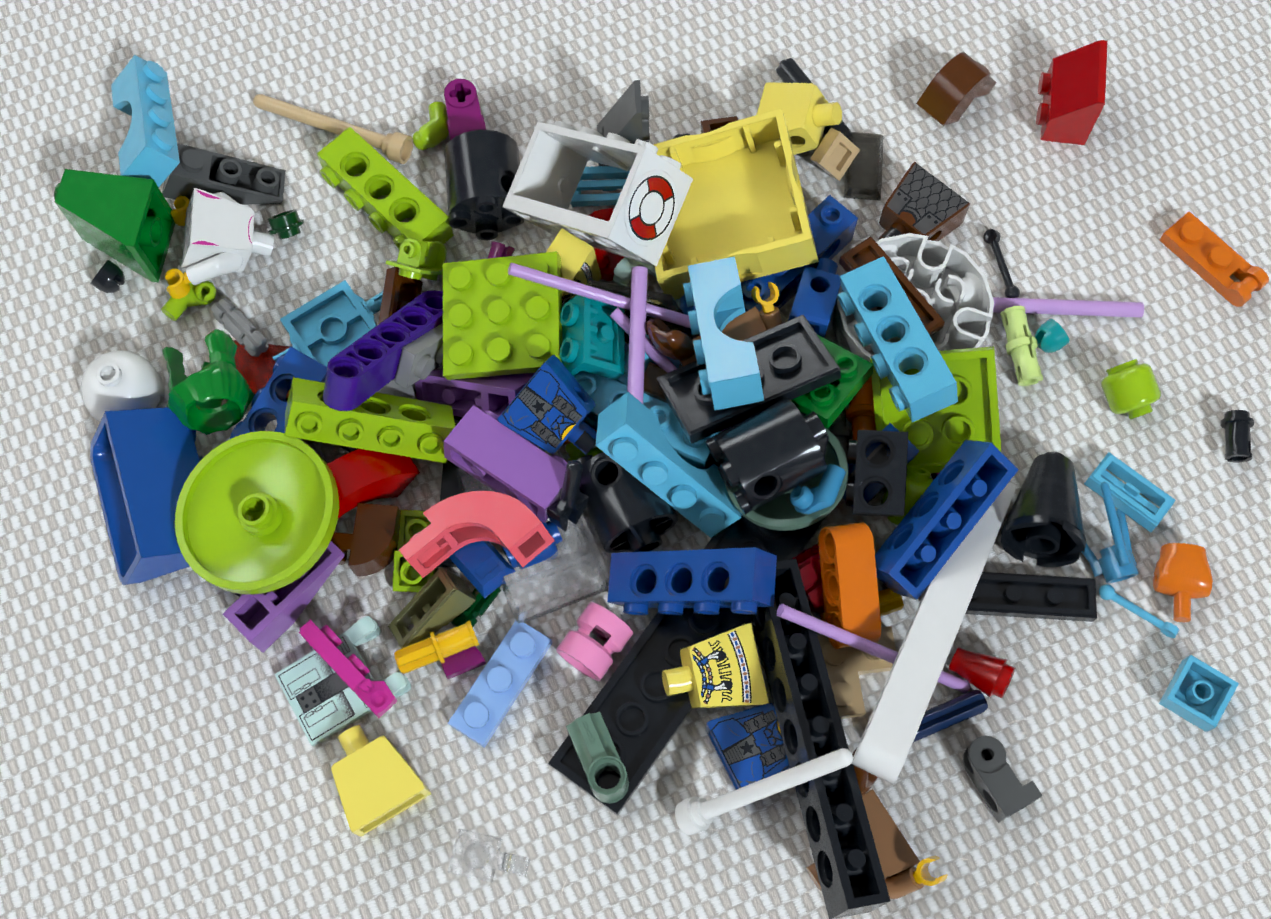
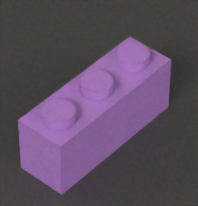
M473 405L444 440V458L495 492L518 499L540 521L545 523L548 519L547 508L561 499L567 462L558 455H548L531 441L501 424L497 420L499 416L489 410L483 412Z

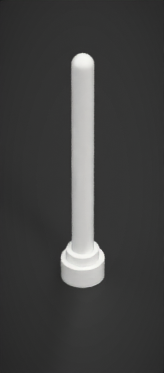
M841 748L711 800L697 796L691 797L677 804L675 808L676 822L682 832L687 835H694L709 828L710 823L713 822L714 817L845 768L852 763L853 755L848 749Z

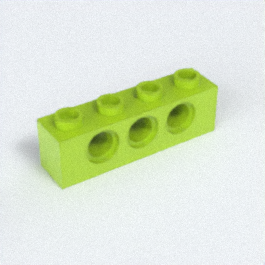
M351 127L347 128L317 153L322 166L319 172L323 179L332 188L339 186L344 191V197L354 209L359 211L362 208L369 214L368 219L372 225L382 234L387 231L394 238L393 242L399 250L402 242L408 238L423 241H439L445 244L454 236L452 227L449 225L448 216ZM382 195H388L386 198L377 199ZM405 218H413L409 222H401Z
M293 377L285 410V436L441 463L447 462V459L444 458V440L455 428L452 406L376 392L357 408L350 411H338L330 408L323 401L325 383Z

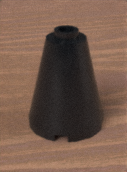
M1047 452L1034 459L1002 528L1001 544L1004 550L1015 559L1023 562L1024 556L1037 559L1036 566L1062 567L1078 561L1080 553L1085 551L1086 537L1074 464L1069 458L1059 452Z

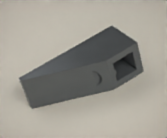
M640 80L633 81L598 123L597 132L602 134L603 137H607L608 133H614L626 138L632 144L635 143L636 139L649 142V96H641Z
M177 143L180 163L163 183L162 194L164 197L175 200L179 196H185L190 201L194 188L209 193L224 192L242 205L282 204L286 170Z

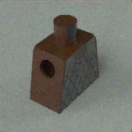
M914 162L883 207L879 224L886 231L878 240L913 233L928 236L927 240L938 242L963 223L970 203Z

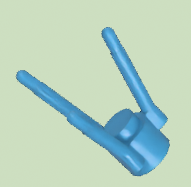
M1102 482L1103 501L1115 545L1100 550L1102 558L1099 560L1087 543L1082 554L1089 562L1094 577L1104 575L1106 584L1132 578L1138 575L1139 572L1132 553L1125 513L1119 509L1116 511L1109 484Z

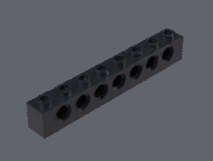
M797 559L776 562L774 607H757V614H751L790 768L841 748L849 750L817 632L783 619L776 614L779 605L784 604L812 616ZM853 764L795 786L829 919L872 912L891 901Z

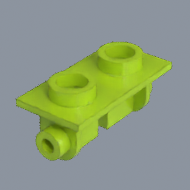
M408 238L400 246L397 261L386 260V264L398 267V275L417 280L424 278L437 281L438 275H443V263L446 260L447 250L445 245L439 241H423Z

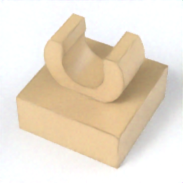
M830 128L826 136L822 137L818 148L813 150L815 152L810 159L829 176L840 181L860 149L840 131Z

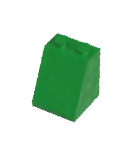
M65 169L61 182L55 187L54 202L82 240L149 281L159 283L175 222L171 215L172 209L154 179Z

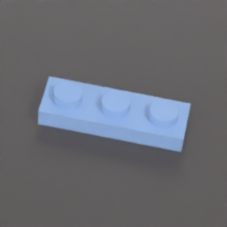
M516 619L448 724L485 748L552 645V639L521 620Z

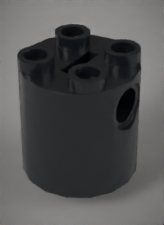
M492 130L469 131L450 140L446 144L444 151L449 225L455 229L475 233L479 240L488 241L497 238L498 232L523 224V218L502 207L520 165L519 149L516 141L507 134Z
M788 397L705 440L716 463L721 460L723 462L720 464L721 467L718 468V471L727 488L731 490L737 487L738 490L733 494L745 515L827 471L825 454L829 436L823 423L814 411L808 414L801 413Z
M604 452L595 456L586 455L577 459L583 465L579 491L589 497L586 509L605 552L619 553L628 550L632 552H649L661 546L663 543L661 536L674 527L679 520L675 509Z

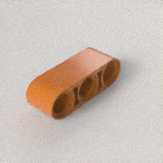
M864 522L824 527L819 533V556L825 622L877 643L881 637V616L872 532ZM828 637L829 642L835 649L851 647Z

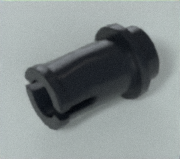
M1245 410L1226 412L1224 419L1220 422V426L1225 429V460L1235 463L1252 460L1250 428L1254 426V419L1250 418V413Z

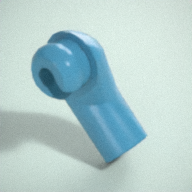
M829 464L827 465V471L822 475L819 486L810 489L807 486H802V488L797 486L790 494V502L794 505L795 510L809 515L832 506L835 503L846 471L837 465Z

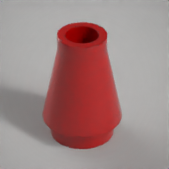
M961 647L957 648L949 665V670L959 674L990 698L992 695L1003 698L1016 668L1006 664L1007 659L968 651Z

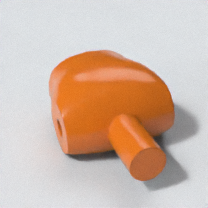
M1168 543L1160 549V557L1156 563L1153 576V588L1159 593L1174 597V621L1190 622L1191 599L1208 597L1212 590L1213 580L1206 556V549L1193 544Z

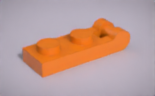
M1190 211L1165 231L1159 239L1220 295L1236 307L1243 306L1251 299L1253 291L1261 290L1269 282V277L1262 268L1250 265ZM1234 275L1241 282H1234L1230 277Z

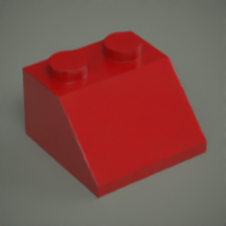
M1099 40L1055 57L1051 62L1048 72L1041 73L1038 94L1043 95V103H1040L1038 107L1036 125L1042 126V141L1085 145L1105 105L1108 41Z

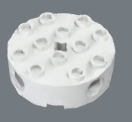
M913 233L882 238L876 241L945 321L943 328L930 336L938 351L983 346L990 330L994 299L986 275L965 251L950 244V247H947L940 242L927 240L928 236ZM841 285L838 294L842 292ZM837 297L832 326L838 346L870 362V357L875 355L870 345L862 346L854 328V325L857 324L853 314L845 315ZM877 307L870 309L871 311H878ZM890 338L887 340V342H897L900 341L901 338Z

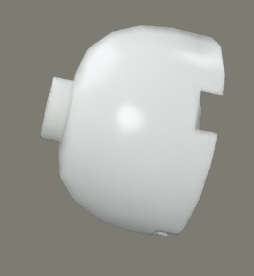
M118 350L101 354L94 359L84 371L80 386L85 407L99 423L105 411L157 408L160 397H164L165 392L162 377L147 359L132 351Z

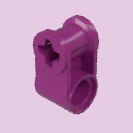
M455 79L449 82L444 89L450 140L465 132L486 130L474 84L466 79Z

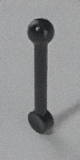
M989 229L984 234V241L991 244L1006 285L1005 296L1006 298H1018L1020 290L1017 286L1013 285L998 243L1001 237L1000 233L997 230Z

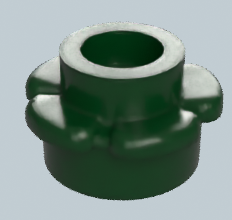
M296 209L279 213L268 218L271 230L268 232L269 234L277 233L279 239L295 236L301 232L299 226L304 223V219L299 218Z

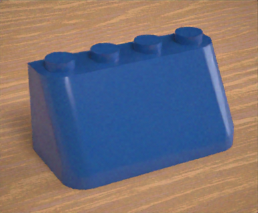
M169 407L105 411L91 441V465L117 574L123 585L142 583L190 567L177 543L175 512L183 485L203 456L197 453L195 445L196 430H191L184 426Z

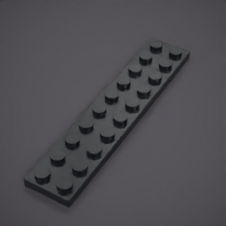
M741 514L739 520L713 536L704 549L756 547L776 555L777 561L790 560L805 550L829 514L810 526L788 531L761 527L752 523ZM729 577L725 581L724 588H726L729 583ZM692 579L689 582V588L692 584ZM683 608L682 615H667L657 612L585 711L583 716L588 713L597 712L602 714L619 757L626 768L629 787L624 798L609 804L601 802L594 796L569 735L548 762V765L618 816L693 709L688 692L667 696L662 682V671L682 667L681 649L748 623L752 625L751 614L733 613L731 608H720L717 615L698 614L694 612V608ZM604 771L599 775L597 785L603 789H611L620 781V775L615 771Z

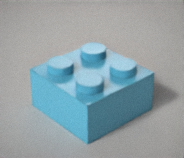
M1189 655L1181 661L1159 704L1203 731L1208 732L1216 728L1239 683L1196 657Z

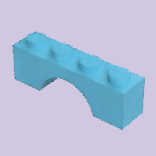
M134 55L111 84L113 107L132 116L128 134L118 152L120 175L154 179L157 186L160 187L180 163L167 72L157 63L146 61Z
M735 256L689 265L690 282L683 283L687 307L695 306L696 309L688 311L692 336L698 334L701 336V339L693 340L697 364L706 363V369L698 371L703 395H712L714 410L764 401L754 343L735 340L722 333L730 321L745 313Z
M629 392L598 414L595 446L661 499L665 500L710 538L741 518V513L735 508L729 498L726 485L718 471L719 467L712 463L702 470L682 459L666 439L657 415Z

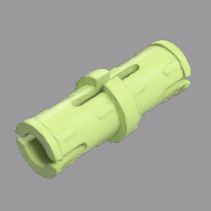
M1013 306L1006 308L1000 312V317L1007 336L1006 352L1012 357L1018 385L1030 386L1037 384L1043 380V375L1036 356L1037 340L1031 335L1025 307Z

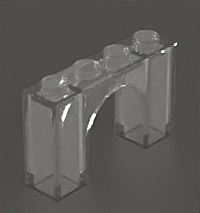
M537 446L539 449H541L542 451H544V452L547 453L548 455H550V456L552 455L551 453H549V452L545 451L544 449L540 448L539 446ZM558 449L555 455L563 458L561 451ZM457 469L458 486L461 493L494 491L463 469ZM582 514L577 524L568 520L567 530H563L564 542L559 550L550 558L503 576L502 590L518 625L608 590L611 561L606 552L600 553L594 541L597 539V532L590 517L584 518Z

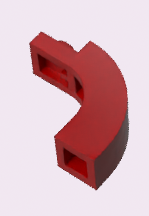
M357 449L328 463L327 465L332 471L338 488V519L351 509L357 507L358 503L398 497L420 473L412 459L406 456Z

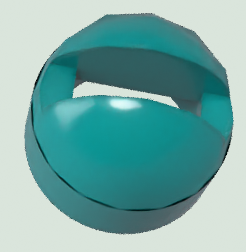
M1053 319L1047 320L1035 332L1037 347L1046 353L1056 352L1070 342L1065 330Z

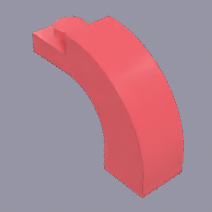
M470 491L446 498L424 511L423 514L431 524L413 535L409 542L401 547L399 551L419 575L424 578L457 550L474 542L489 541L503 546L523 568L555 540L538 517L518 499L500 492Z

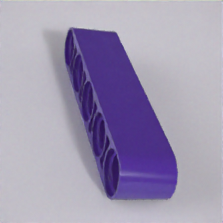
M431 290L420 294L331 358L327 365L323 392L324 403L338 411H350L360 406L392 381L396 375L402 348L443 323V292Z

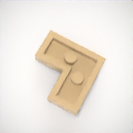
M892 626L881 627V637L877 644L896 651ZM819 635L818 639L840 719L864 716L866 712L859 675L890 671L893 664L854 647L835 649L827 636Z

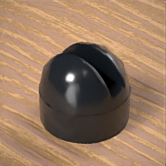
M107 260L92 280L91 285L105 293L117 292L120 290L119 285L125 283L124 273L116 264Z

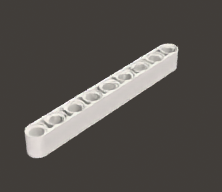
M1010 481L925 589L851 764L891 784L895 783L915 739L1017 484Z

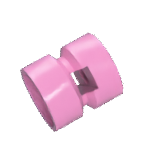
M590 602L577 619L579 629L577 631H569L556 651L566 662L591 679L601 681L613 664L611 654L622 651L633 635V631L614 613L599 604ZM592 632L605 642L601 645L588 635Z

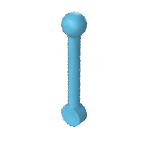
M1105 584L1099 588V596L1103 600H1113L1158 627L1164 635L1170 638H1175L1178 634L1179 628L1177 626L1160 620L1115 593V589L1111 585Z

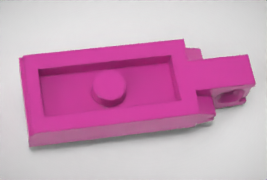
M310 619L299 629V633L378 718L382 717L383 714L396 704L397 699L384 681H371L365 678L370 670L354 653L348 658L343 655L337 648L343 642L327 624L319 629Z

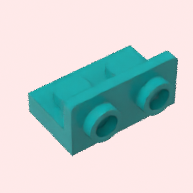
M576 295L564 304L560 313V322L563 328L562 345L559 355L563 365L573 376L580 371H585L616 380L625 374L624 330L609 316L617 308L616 306Z

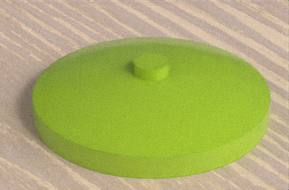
M275 431L250 432L231 438L204 456L189 474L183 485L175 512V533L180 551L189 566L200 577L223 590L238 594H262L285 587L303 576L313 567L325 552L332 539L339 514V495L336 481L323 458L308 444L298 438L287 437L285 433Z

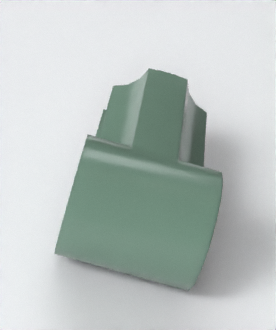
M601 712L588 713L575 719L566 728L592 793L603 803L618 802L626 795L629 781L626 768L619 757ZM611 770L620 775V781L611 789H603L597 785V779L604 771Z

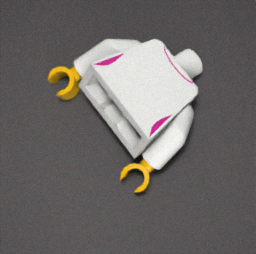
M194 188L190 201L185 196H179L174 201L176 209L171 210L174 222L178 226H185L182 267L186 268V272L182 273L179 269L168 270L165 274V279L169 284L166 290L172 298L181 299L188 295L190 291L189 283L197 285L215 277L244 271L251 253L264 256L271 255L274 235L254 231V211L252 208L239 204L224 192L209 193Z

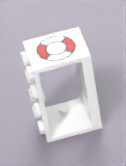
M555 121L554 125L537 122L502 207L552 235L557 236L558 232L563 228L595 248L657 267L693 178L680 170L681 163L667 156L657 155L658 148L649 142L636 139L635 143L632 144L626 138L614 133H608L607 137H603L599 132L581 126L580 131H576L573 126L562 121ZM588 160L620 168L624 171H630L609 222L568 210Z

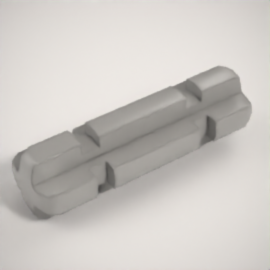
M223 298L218 303L212 305L211 310L216 320L220 324H225L224 328L240 345L245 346L244 349L251 356L258 357L262 352L268 350L267 339L259 331H255L256 327L239 310L235 309V306L228 299Z

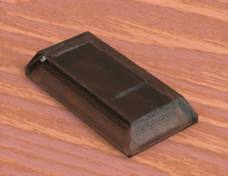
M851 132L848 139L860 151L845 172L844 198L880 201L884 136L881 134Z

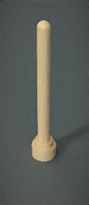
M257 94L253 98L254 105L259 109L337 135L351 127L372 147L381 149L382 153L387 155V158L391 161L405 164L411 156L413 138L400 132L383 135L263 94Z

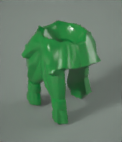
M215 329L205 336V343L210 354V363L204 361L201 365L202 369L188 377L185 375L183 354L172 347H165L162 350L163 356L167 361L166 365L169 373L168 387L170 393L168 394L167 406L184 426L205 435L217 431H226L236 425L252 408L251 404L255 396L245 378L236 369L234 357L237 345L229 334L219 329ZM222 399H227L228 401L222 405Z

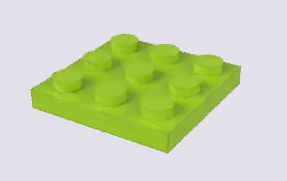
M557 251L443 263V376L447 380L534 373L553 354L561 361L559 354L562 345V324L560 322L562 290L508 275V268L512 262L561 277V257Z
M994 346L939 351L957 382L958 402L913 423L905 409L898 411L889 393V388H892L887 377L881 379L873 367L871 378L876 430L882 431L891 423L899 432H908V440L919 450V453L907 466H918L928 470L930 473H940L965 440L991 442L1001 452ZM909 369L904 374L914 375L920 372V370Z

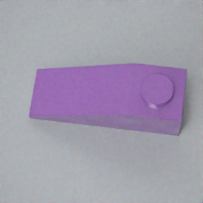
M433 370L426 379H420L415 383L416 399L452 406L453 416L464 417L473 405L483 412L489 410L500 416L535 373L447 380L443 376V370Z
M330 541L320 559L303 576L285 587L271 592L243 594L223 615L250 643L264 653L294 624L345 554Z

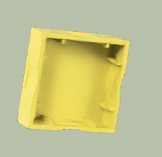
M782 108L734 121L707 133L685 135L653 144L658 148L657 155L667 156L681 163L680 170L693 178L657 267L655 266L657 281L667 301L680 299L685 294L683 283L690 282L689 265L735 256L740 282L819 262Z

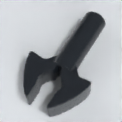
M571 460L566 464L561 499L547 508L549 520L564 531L567 530L568 520L577 524L589 500L588 496L579 491L583 465L577 460Z

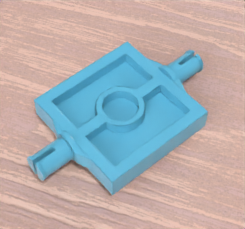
M346 280L282 317L280 321L290 336L291 347L327 367L331 358L377 326L374 314L381 309L383 290L369 300L364 301L363 298L353 292ZM288 349L273 356L274 361L276 362L281 355L286 354Z

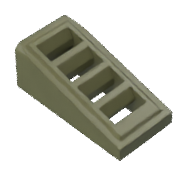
M441 566L388 627L399 646L404 648L431 637L430 632L434 631L436 633L467 610L476 601V598L459 576ZM411 624H413L414 627H413V628L411 629V631H410L409 628H408V626H410Z

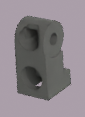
M981 736L976 738L966 748L963 754L965 770L998 823L1042 797L1041 792L1033 781L1022 786L1006 762V750L998 739L992 736Z

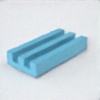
M612 166L585 167L570 204L572 207L616 205L621 193L581 194V191H616L617 189H623L626 182L625 178L628 177L630 171H624Z
M1108 452L1084 483L1103 497L1101 483L1107 482L1115 507L1149 532H1152L1176 501L1110 452ZM1106 469L1109 470L1110 472H1112V473H1113L1114 475H1116L1117 477H1119V478H1120L1121 480H1123L1126 484H1124V483H1123L1122 481H1120L1118 478H1116V477L1113 476L1111 473H1109L1108 471H1106ZM1139 493H1141L1142 495H1144L1146 498H1148L1150 501H1152L1153 503H1155V504H1156L1157 506H1159L1160 508L1156 507L1154 504H1152V503L1149 502L1147 499H1145L1144 497H1142Z

